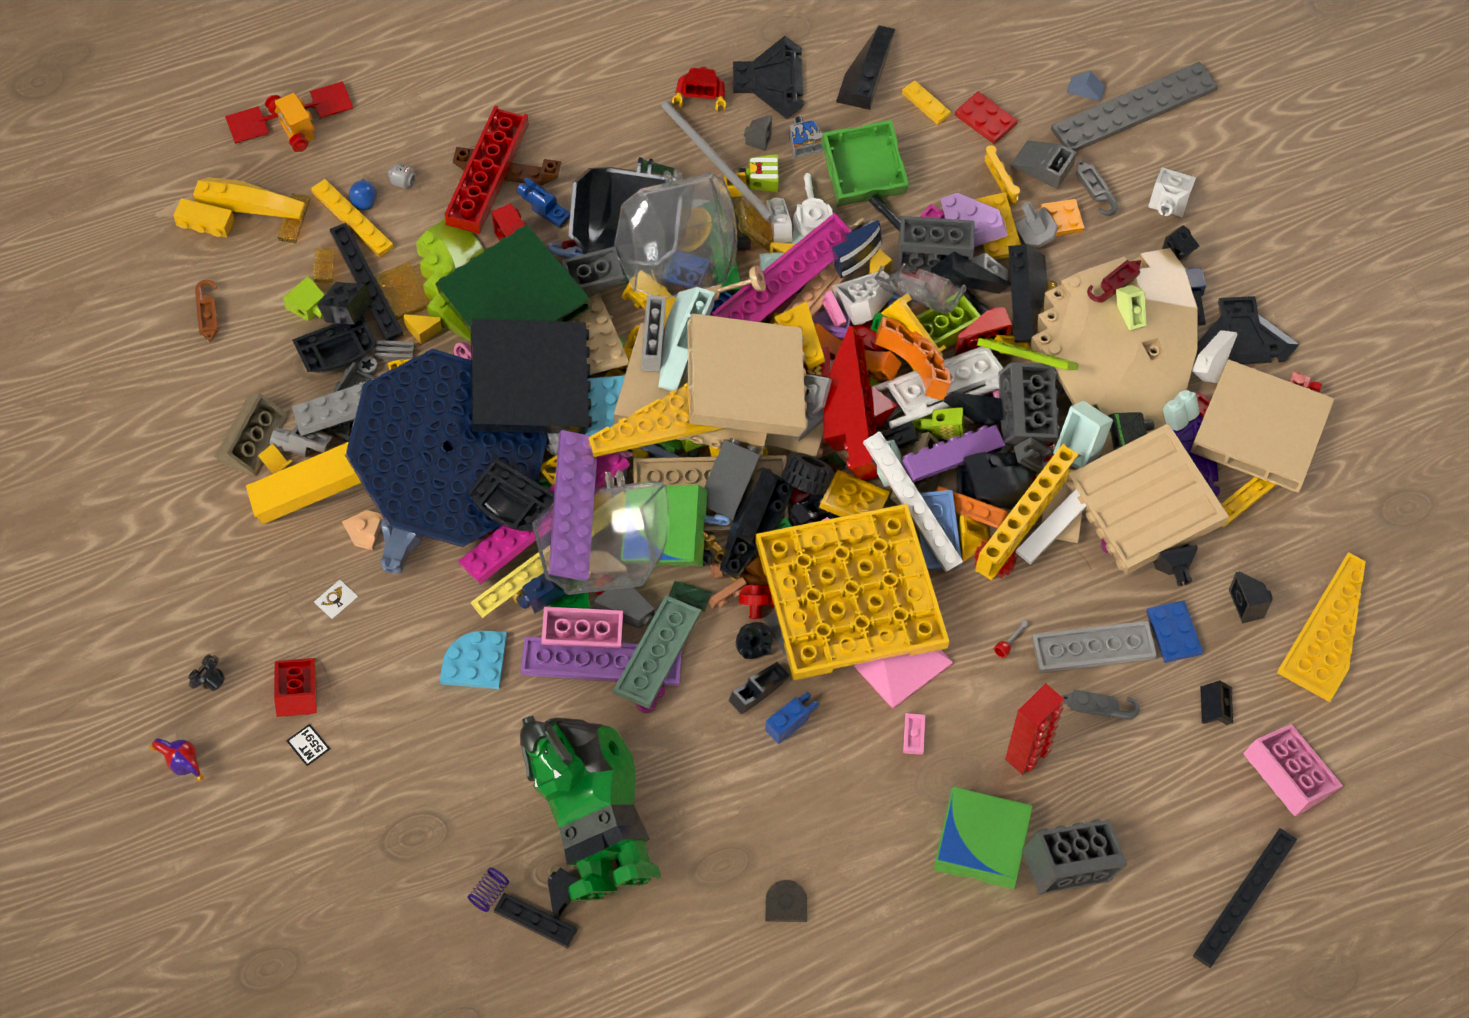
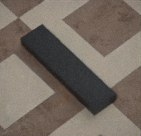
M503 893L494 909V913L567 949L577 932L576 927L506 893Z

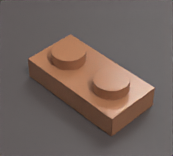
M741 577L712 596L708 604L712 609L717 606L719 608L723 607L729 602V598L739 596L740 590L747 584L746 581Z

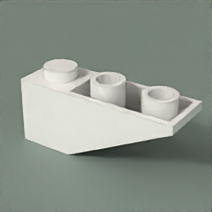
M784 198L766 200L768 210L774 215V219L770 222L774 242H793L792 222Z

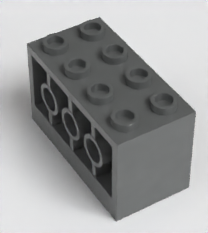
M901 216L897 272L934 274L931 272V268L952 252H956L972 261L975 221Z
M1011 362L998 372L999 398H1001L1003 414L1001 437L1005 445L1015 446L1030 437L1044 445H1048L1056 440L1060 434V428L1057 425L1059 409L1056 407L1058 391L1055 388L1057 372L1053 366L1046 364Z
M1095 819L1086 824L1078 822L1069 827L1061 825L1051 830L1043 828L1038 830L1036 835L1028 840V844L1022 849L1039 895L1110 882L1127 865L1109 820L1101 821L1100 819Z

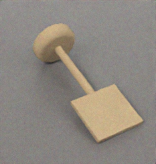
M753 266L749 272L750 279L725 287L719 284L706 288V290L715 292L714 301H716L721 292L751 283L756 291H764L766 283L760 267Z

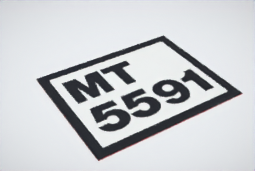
M310 724L286 740L306 766L330 750V747Z

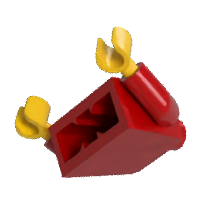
M707 67L690 68L688 73L678 79L675 92L677 95L672 98L673 107H675L676 102H680V108L683 107L681 97L683 95L684 97L718 98L715 110L718 112V106L722 105L725 111L726 101L723 100L725 98V84L719 76H716L715 70L708 69Z

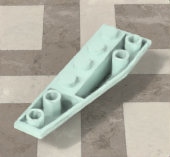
M695 287L678 293L666 320L659 388L669 391L678 390L688 367L687 322L692 313L710 316L714 306L715 292Z

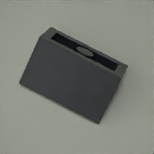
M1220 680L1200 686L1202 723L1206 724L1218 720L1225 725L1233 724L1232 687Z

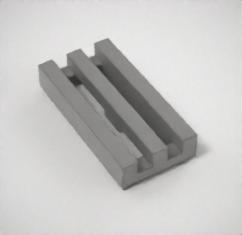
M377 340L375 358L381 360L413 358L415 344L414 342Z

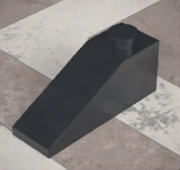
M952 392L944 397L943 402L952 408H963L964 416L977 424L991 427L1003 420L1001 398Z

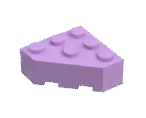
M960 193L940 198L945 219L975 221L974 247L1008 236L1005 220L998 209Z

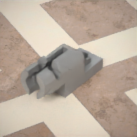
M297 425L292 431L276 427V431H273L270 438V445L274 444L278 449L282 446L283 451H289L306 457L311 449L324 453L332 442L331 436L317 431L301 436Z

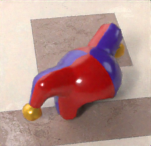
M157 738L150 744L151 751L157 750L164 755L166 764L173 773L177 775L192 773L197 781L204 779V775L199 771L195 746L191 742L176 740L170 743Z

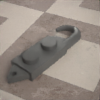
M1078 160L1076 176L1092 199L1097 202L1108 201L1112 207L1109 211H1104L1101 208L1098 211L1106 216L1115 214L1118 210V204L1106 183L1092 164L1089 165Z
M1074 690L1071 693L1062 695L1063 698H1066L1064 703L1071 708L1070 711L1108 718L1132 719L1139 714L1140 710L1139 704L1132 698H1127V701L1133 704L1134 709L1131 712L1119 710V703L1112 696Z

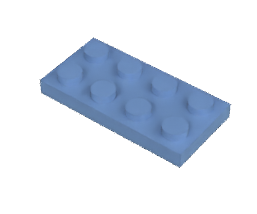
M953 491L920 493L961 558ZM918 530L920 547L927 570L942 569V566Z

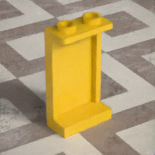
M908 293L897 299L882 312L888 318L904 324V328L912 333L914 331L918 332L943 356L941 352L946 349L945 345L938 348L911 311L907 303L912 298Z

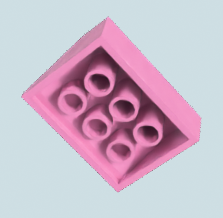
M1292 724L1256 739L1243 753L1294 816L1306 812L1343 787Z

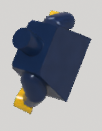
M547 572L525 584L522 587L523 591L521 590L515 594L513 599L515 603H518L524 609L531 606L536 614L544 609V607L567 595L563 589V586L566 584V577L550 575Z

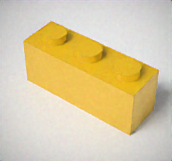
M182 198L173 214L176 226L183 229H192L199 233H209L216 237L227 238L235 222L232 210Z

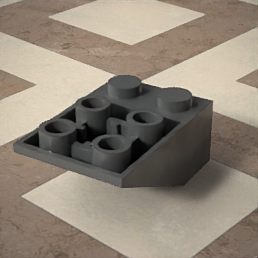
M1027 140L1012 162L1011 167L1058 189L1073 167L1077 152L1062 144Z

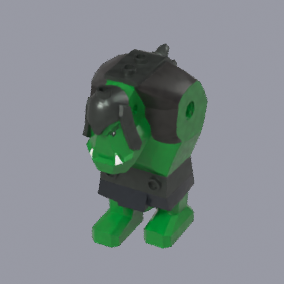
M534 716L523 718V726L520 731V746L525 761L527 778L529 781H534L533 787L548 801L560 830L566 864L576 865L581 879L569 886L568 892L571 901L600 900L607 893L615 894L617 892L616 886H641L648 884L651 878H661L659 867L650 862L645 845L649 837L634 806L636 780L634 757L619 733L612 727L588 723L580 719L551 718L541 722L535 721ZM615 860L618 868L612 874L611 861Z

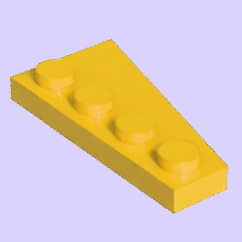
M807 301L774 317L777 325L802 329V335L804 336L802 352L805 353L803 363L808 370L825 362Z

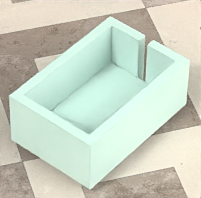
M1085 401L1071 406L1053 454L1057 452L1062 444H1065L1066 447L1081 455L1072 463V466L1076 469L1099 459L1113 419Z

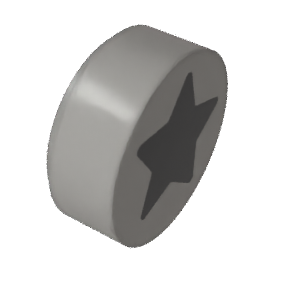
M365 357L358 363L359 370L370 375L376 373L378 369L377 362L373 357Z

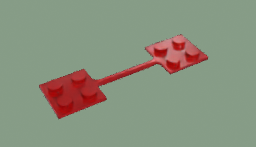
M343 81L309 91L313 102L304 105V109L315 108L319 118L353 109ZM259 106L227 115L225 118L236 144L269 134L266 122L278 118V114L264 117Z

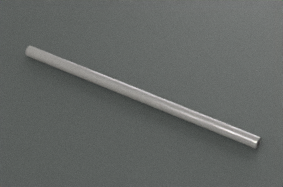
M664 101L661 107L767 222H771L774 219V215L680 113L668 101Z

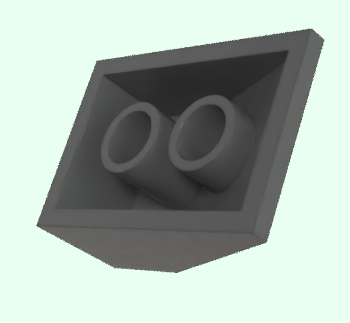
M616 247L562 260L565 270L588 297H592L624 279Z

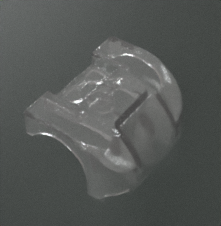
M903 263L899 272L896 271L895 274H891L888 280L884 277L885 268L881 266L874 278L882 289L892 295L901 298L908 293L912 298V302L943 314H949L957 307L967 289L965 285H962L961 289L955 287L949 279L922 269H918L914 275L908 271L909 267L906 263Z

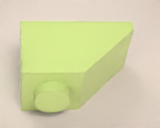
M1133 285L1116 289L1117 307L1128 329L1133 330L1147 326L1144 290Z

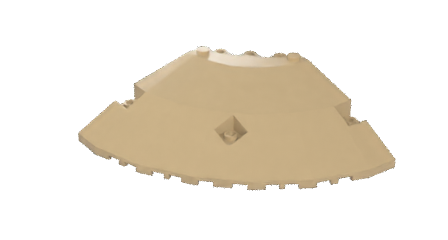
M1170 248L1140 253L1139 257L1131 260H1141L1139 269L1141 272L1127 286L1133 285L1144 290L1147 326L1133 330L1128 329L1117 307L1116 294L1102 303L1094 302L1087 294L1088 287L1093 285L1092 293L1096 296H1101L1104 293L1101 288L1103 278L1127 260L1125 256L1078 272L1062 280L1061 285L1045 292L1044 312L1038 315L1037 334L1031 339V350L1079 364L1078 370H1064L1054 367L1057 372V379L1073 405L1085 401L1105 415L1142 412L1144 420H1153L1154 430L1166 425L1163 407L1170 400H1174L1179 392L1187 390L1197 354V305L1185 268ZM1110 430L1099 458L1114 451Z

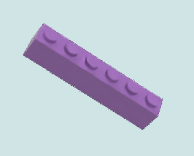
M988 425L977 429L978 432L974 433L972 430L963 434L962 438L955 436L949 439L948 443L944 444L942 441L933 445L932 449L925 447L919 450L918 454L909 453L902 457L903 461L900 463L914 483L965 464L963 459L965 456L980 452H986V454L997 452L1005 446V443L996 425L989 428Z

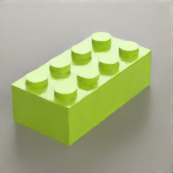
M960 292L916 317L937 347L940 348L945 345L947 349L957 343L958 335L978 319L980 314L963 293Z

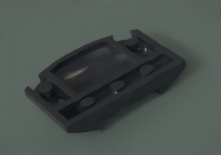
M363 315L355 324L335 323L292 339L307 372L317 373L334 372L347 368L353 362L357 363L365 358L377 346Z
M980 452L963 458L977 500L981 501L984 498L990 501V505L1015 507L1037 478L1033 470L1018 463L1015 452L990 454Z
M496 458L468 491L474 504L487 517L505 527L519 531L532 532L554 505L555 493Z

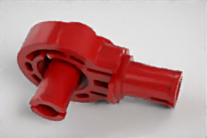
M751 584L742 587L740 590L739 604L750 605V619L762 618L761 605H770L772 608H775L768 586Z

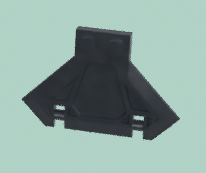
M784 36L754 61H733V93H754L784 118H790L803 107V100L798 99V96H803L802 59L797 58V55L802 54V48Z
M1255 296L1219 298L1220 318L1197 342L1196 356L1198 357L1201 351L1220 331L1237 333L1228 359L1239 364L1271 363L1272 357H1277L1278 362H1285L1300 344L1258 314Z

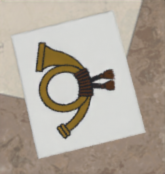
M339 580L315 600L314 603L333 619L358 596Z

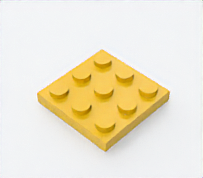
M837 470L819 508L840 517L883 509L890 492Z

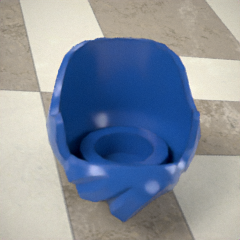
M365 179L355 182L349 190L351 204L357 210H368L373 207L377 194L373 184Z

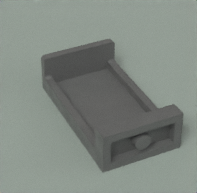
M730 438L729 441L724 440L704 487L707 489L706 508L731 519H734L758 460L762 456L758 453V449L749 445L747 448L740 446L741 442Z

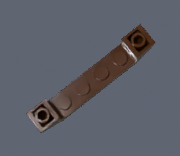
M456 147L453 164L465 170L474 149ZM544 159L542 167L511 163L504 181L526 184L524 179L528 178L537 185L542 186L558 178L562 162Z

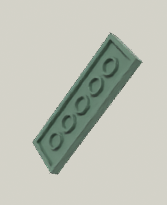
M666 595L613 689V694L650 709L698 621L701 610Z

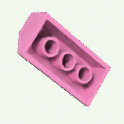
M544 607L541 644L621 648L623 611Z

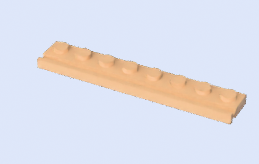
M833 261L808 282L784 312L807 301L812 319H814L824 307L822 299L825 292L832 291L833 293L832 286L845 282L850 275L841 279Z

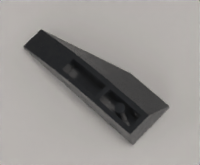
M764 467L754 470L734 517L724 549L720 571L734 579H738L758 551L756 534L774 530L782 519L794 489L783 478Z

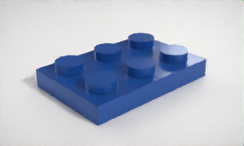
M1184 600L1147 608L1146 613L1164 663L1202 655L1203 650Z

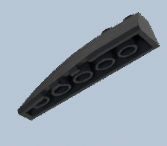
M880 25L876 28L845 73L836 100L837 103L867 110L871 109L895 33L894 28Z
M1028 245L1008 246L1015 343L1031 342L1032 337L1036 334L1038 315L1041 313L1044 294L1047 289L1045 255Z

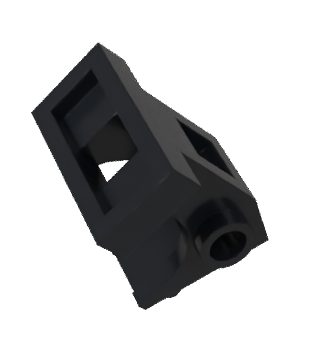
M1182 225L1165 237L1162 249L1170 248L1174 253V248L1181 252L1176 256L1180 261L1200 246L1191 235L1190 230Z
M811 494L806 502L796 503L791 507L789 522L793 527L822 521L826 517L833 519L840 516L819 508L824 495Z

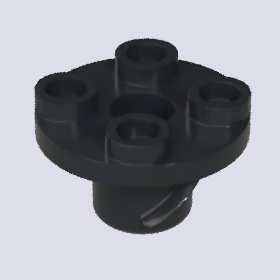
M762 622L746 624L740 628L736 637V649L745 659H756L763 655H768L771 652L773 643V632Z
M206 655L201 662L202 666L198 670L194 669L189 674V686L192 689H195L201 683H203L205 689H210L211 691H216L222 686L225 677L220 669L215 668L219 661L216 655Z

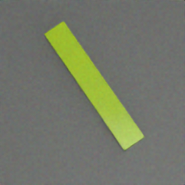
M990 338L978 339V346L1064 370H1078L1079 367L1077 362Z

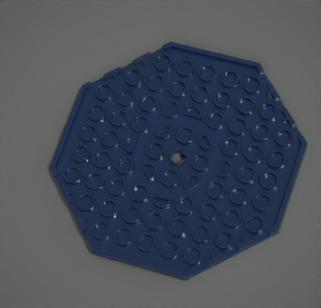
M432 348L426 351V353L363 384L345 457L388 526L459 547H465L503 526L487 517L477 508L468 493L470 488L495 458L538 483L547 437L544 433L472 431L471 360ZM449 443L452 446V451L446 452L443 444Z

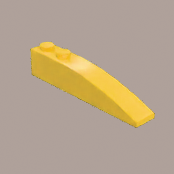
M207 177L198 180L193 193L196 202L232 210V212L300 219L305 203L239 180Z

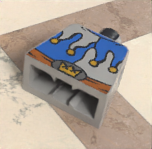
M802 116L794 118V124L790 126L789 132L793 159L823 152L821 145L822 132L815 121L805 122Z

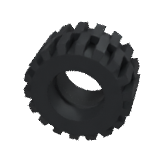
M791 453L781 476L788 484L801 491L814 495H824L835 472L827 463L813 456L803 453Z

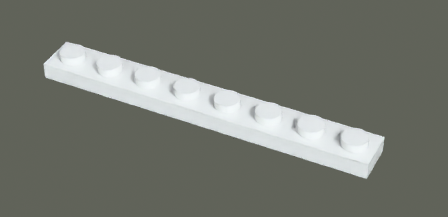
M881 432L864 440L863 444L901 504H908L912 521L945 573L961 564L963 561Z

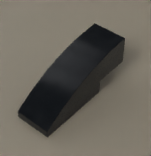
M776 662L750 677L746 684L732 691L728 701L740 714H743L769 696L790 675Z

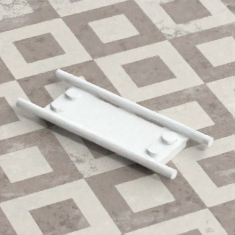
M981 346L944 360L943 364L949 370L951 382L945 397L952 392L962 393L984 384L986 386L965 394L981 396L999 389L998 372L1003 367L991 352L992 349ZM917 371L873 386L878 391L889 389L906 414L903 417L889 421L891 428L930 415L935 409L951 407L945 402L927 407V405L940 400L925 395L924 384Z

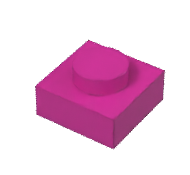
M930 204L920 217L943 219L945 215L942 210Z

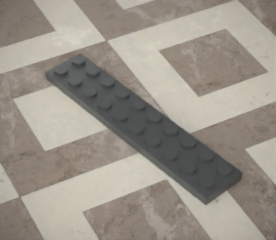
M1197 62L1055 123L1051 126V130L1062 145L1074 151H1079L1217 91L1218 85L1202 64Z

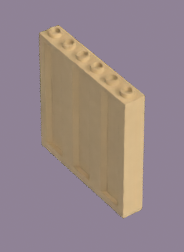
M1169 424L1069 473L1066 482L1071 492L1077 489L1080 494L1077 497L1081 505L1086 504L1087 519L1090 523H1094L1097 535L1100 539H1104L1107 551L1110 555H1114L1117 567L1120 571L1123 570L1126 575L1157 560L1160 552L1178 549L1227 524L1229 518Z

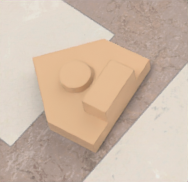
M365 510L342 521V524L354 546L373 550L382 528V519L384 518L380 513Z

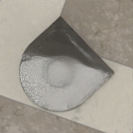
M781 880L774 883L766 894L765 922H807V895L802 886L791 880Z

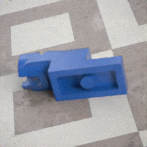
M525 178L526 186L520 183L517 193L532 205V211L558 228H561L570 219L571 212L558 205L554 195L532 180Z

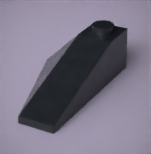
M952 252L931 268V272L954 285L999 294L1011 286L1010 282L956 252Z

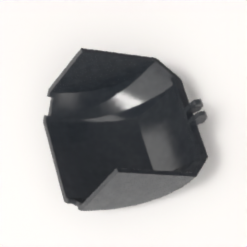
M642 157L638 159L637 171L615 167L588 168L573 181L569 237L576 242L583 254L616 247L619 261L658 266L671 254L675 253L681 244L690 214L694 183L678 176L652 173L653 159H649L648 170L643 172L644 161Z

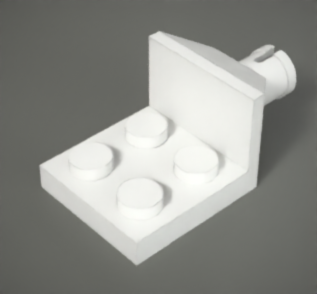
M1162 167L1148 207L1158 210L1161 215L1165 212V216L1172 214L1183 218L1196 177Z

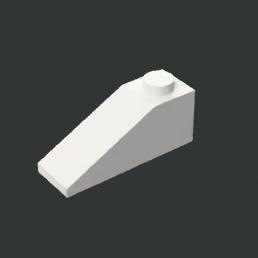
M1220 331L1198 355L1192 372L1204 382L1218 383L1237 333Z

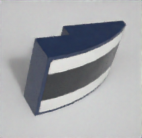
M879 220L845 234L846 241L832 247L834 266L841 279L866 264L882 245Z

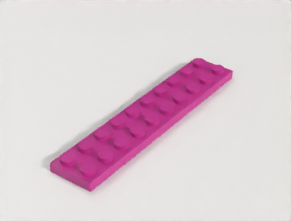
M833 213L762 271L766 283L764 291L758 292L753 288L752 283L747 284L713 311L710 316L761 322L834 261L832 247L845 242V234L852 231Z
M619 452L597 456L595 493L630 466L628 460ZM555 484L548 490L555 493ZM554 505L532 532L501 526L458 560L460 566L481 585L552 528Z

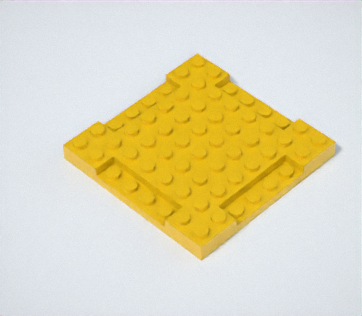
M908 504L756 534L757 549L769 584L793 681L832 673L833 669L907 653H909V656L948 648L949 638Z

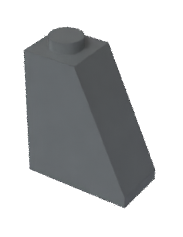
M624 577L594 599V609L623 611V622L639 629L644 625H649L655 615L654 608Z

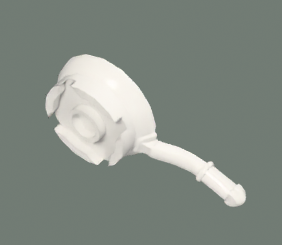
M809 173L804 175L808 199L803 201L800 207L798 206L793 215L792 222L795 230L804 237L833 214L828 203L826 205L823 200L814 198L812 176Z

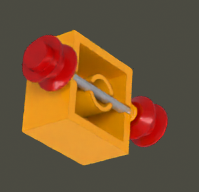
M294 92L282 98L279 95L269 96L265 101V106L268 108L269 113L278 114L280 124L290 138L289 144L292 146L293 151L303 152L308 147L309 141L314 139L313 131H315V128L311 122L313 120L309 110L304 109L305 106L302 99L297 98Z

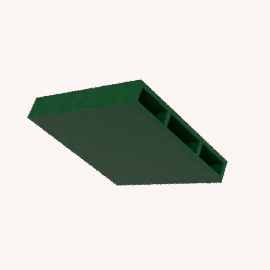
M527 224L518 228L508 237L502 238L500 242L492 247H488L483 253L471 258L469 262L457 267L452 273L440 278L435 283L438 293L470 332L472 318L571 322L592 308L587 294Z

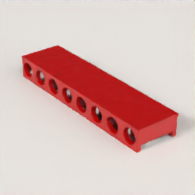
M494 105L445 211L446 225L480 234L529 126L528 114L524 113V116L498 109V106Z

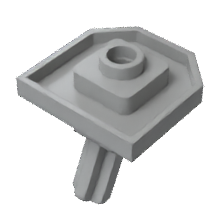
M1031 202L1023 203L1022 209L1026 217L1015 223V227L1024 243L1030 247L1040 248L1054 240L1058 226L1046 208L1043 207L1035 211Z
M805 374L804 385H806V394L804 400L807 402L805 413L815 415L825 407L832 379Z

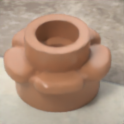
M717 560L715 563L710 564V570L713 578L721 579L725 573L720 571L721 563Z

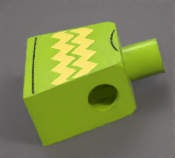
M963 408L933 410L932 419H922L921 429L932 430L933 436L940 440H949L955 436L962 438V435L965 433Z

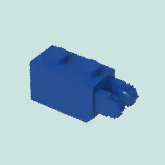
M804 693L799 698L795 697L766 720L765 731L777 744H780L804 725L809 719V715L819 707L820 704L817 701L812 702L807 707L803 705L812 696L810 693Z

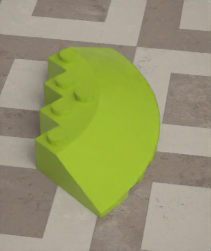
M444 219L426 230L416 242L418 255L424 258L420 262L421 274L428 279L423 284L425 297L432 300L427 305L428 315L430 317H441L442 326L471 342V332L438 293L435 283L485 250L472 232L448 226L445 224L446 221Z

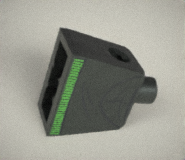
M1142 412L1107 415L1113 419L1110 434L1114 450L1146 435L1147 431L1154 430L1153 420H1144Z

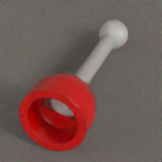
M1023 620L1021 626L1007 642L1000 641L994 646L993 650L999 657L1006 658L1011 651L1010 643L1023 628L1028 627V621Z

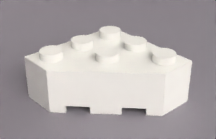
M884 270L832 286L834 297L841 311L850 317V321L854 325H862L866 321L872 320L875 314L893 296L890 276Z

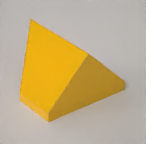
M964 515L960 516L958 525L963 562L976 553L977 546L981 547L982 541L987 544L989 538L988 526Z

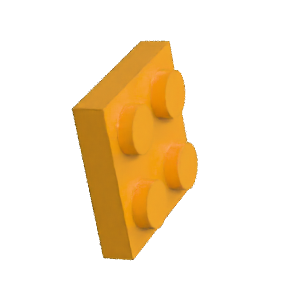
M1076 199L1041 204L1040 209L1045 207L1058 226L1056 236L1084 232V225Z

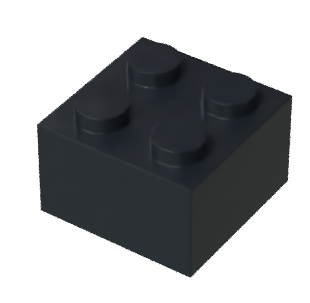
M336 282L327 294L323 296L317 306L326 323L355 324L373 302V299L365 284Z

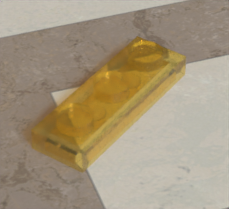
M292 193L291 198L304 202L305 206L300 219L284 217L278 234V240L296 244L310 203V196Z

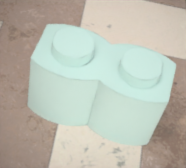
M1183 390L1179 392L1174 400H1170L1163 407L1165 422L1170 425L1172 430L1179 431L1183 429L1189 421L1199 415L1200 411L1195 392Z

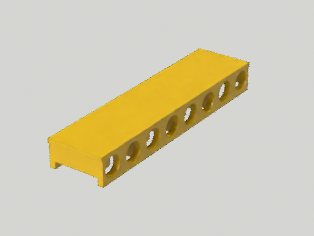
M348 442L246 485L254 516L263 525L360 484L361 481L345 457Z
M1065 444L1060 446L981 550L975 569L976 572H979L991 581L1066 483L1068 474L1073 472L1069 468L1078 457V453L1066 447Z

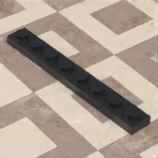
M347 223L330 228V234L355 282L365 284L373 299L369 309L385 340L391 341L404 336Z
M1281 828L1278 829L1194 953V958L1211 969L1296 843L1297 839Z

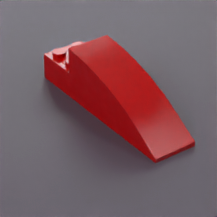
M849 326L829 376L832 381L824 407L823 432L824 440L835 452L842 450L848 452L849 458L846 461L849 470L851 469L855 476L865 481L879 477L877 474V464L863 444L864 440L877 433L876 423L871 418L870 382L864 341L855 328Z

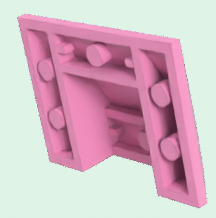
M942 650L913 656H909V653L855 664L854 667L893 709L951 666L953 662Z

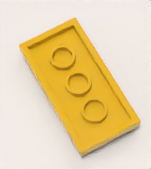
M1006 192L974 199L998 209L1005 220L1008 236L982 244L984 253L994 260L1008 258V246L1021 244Z

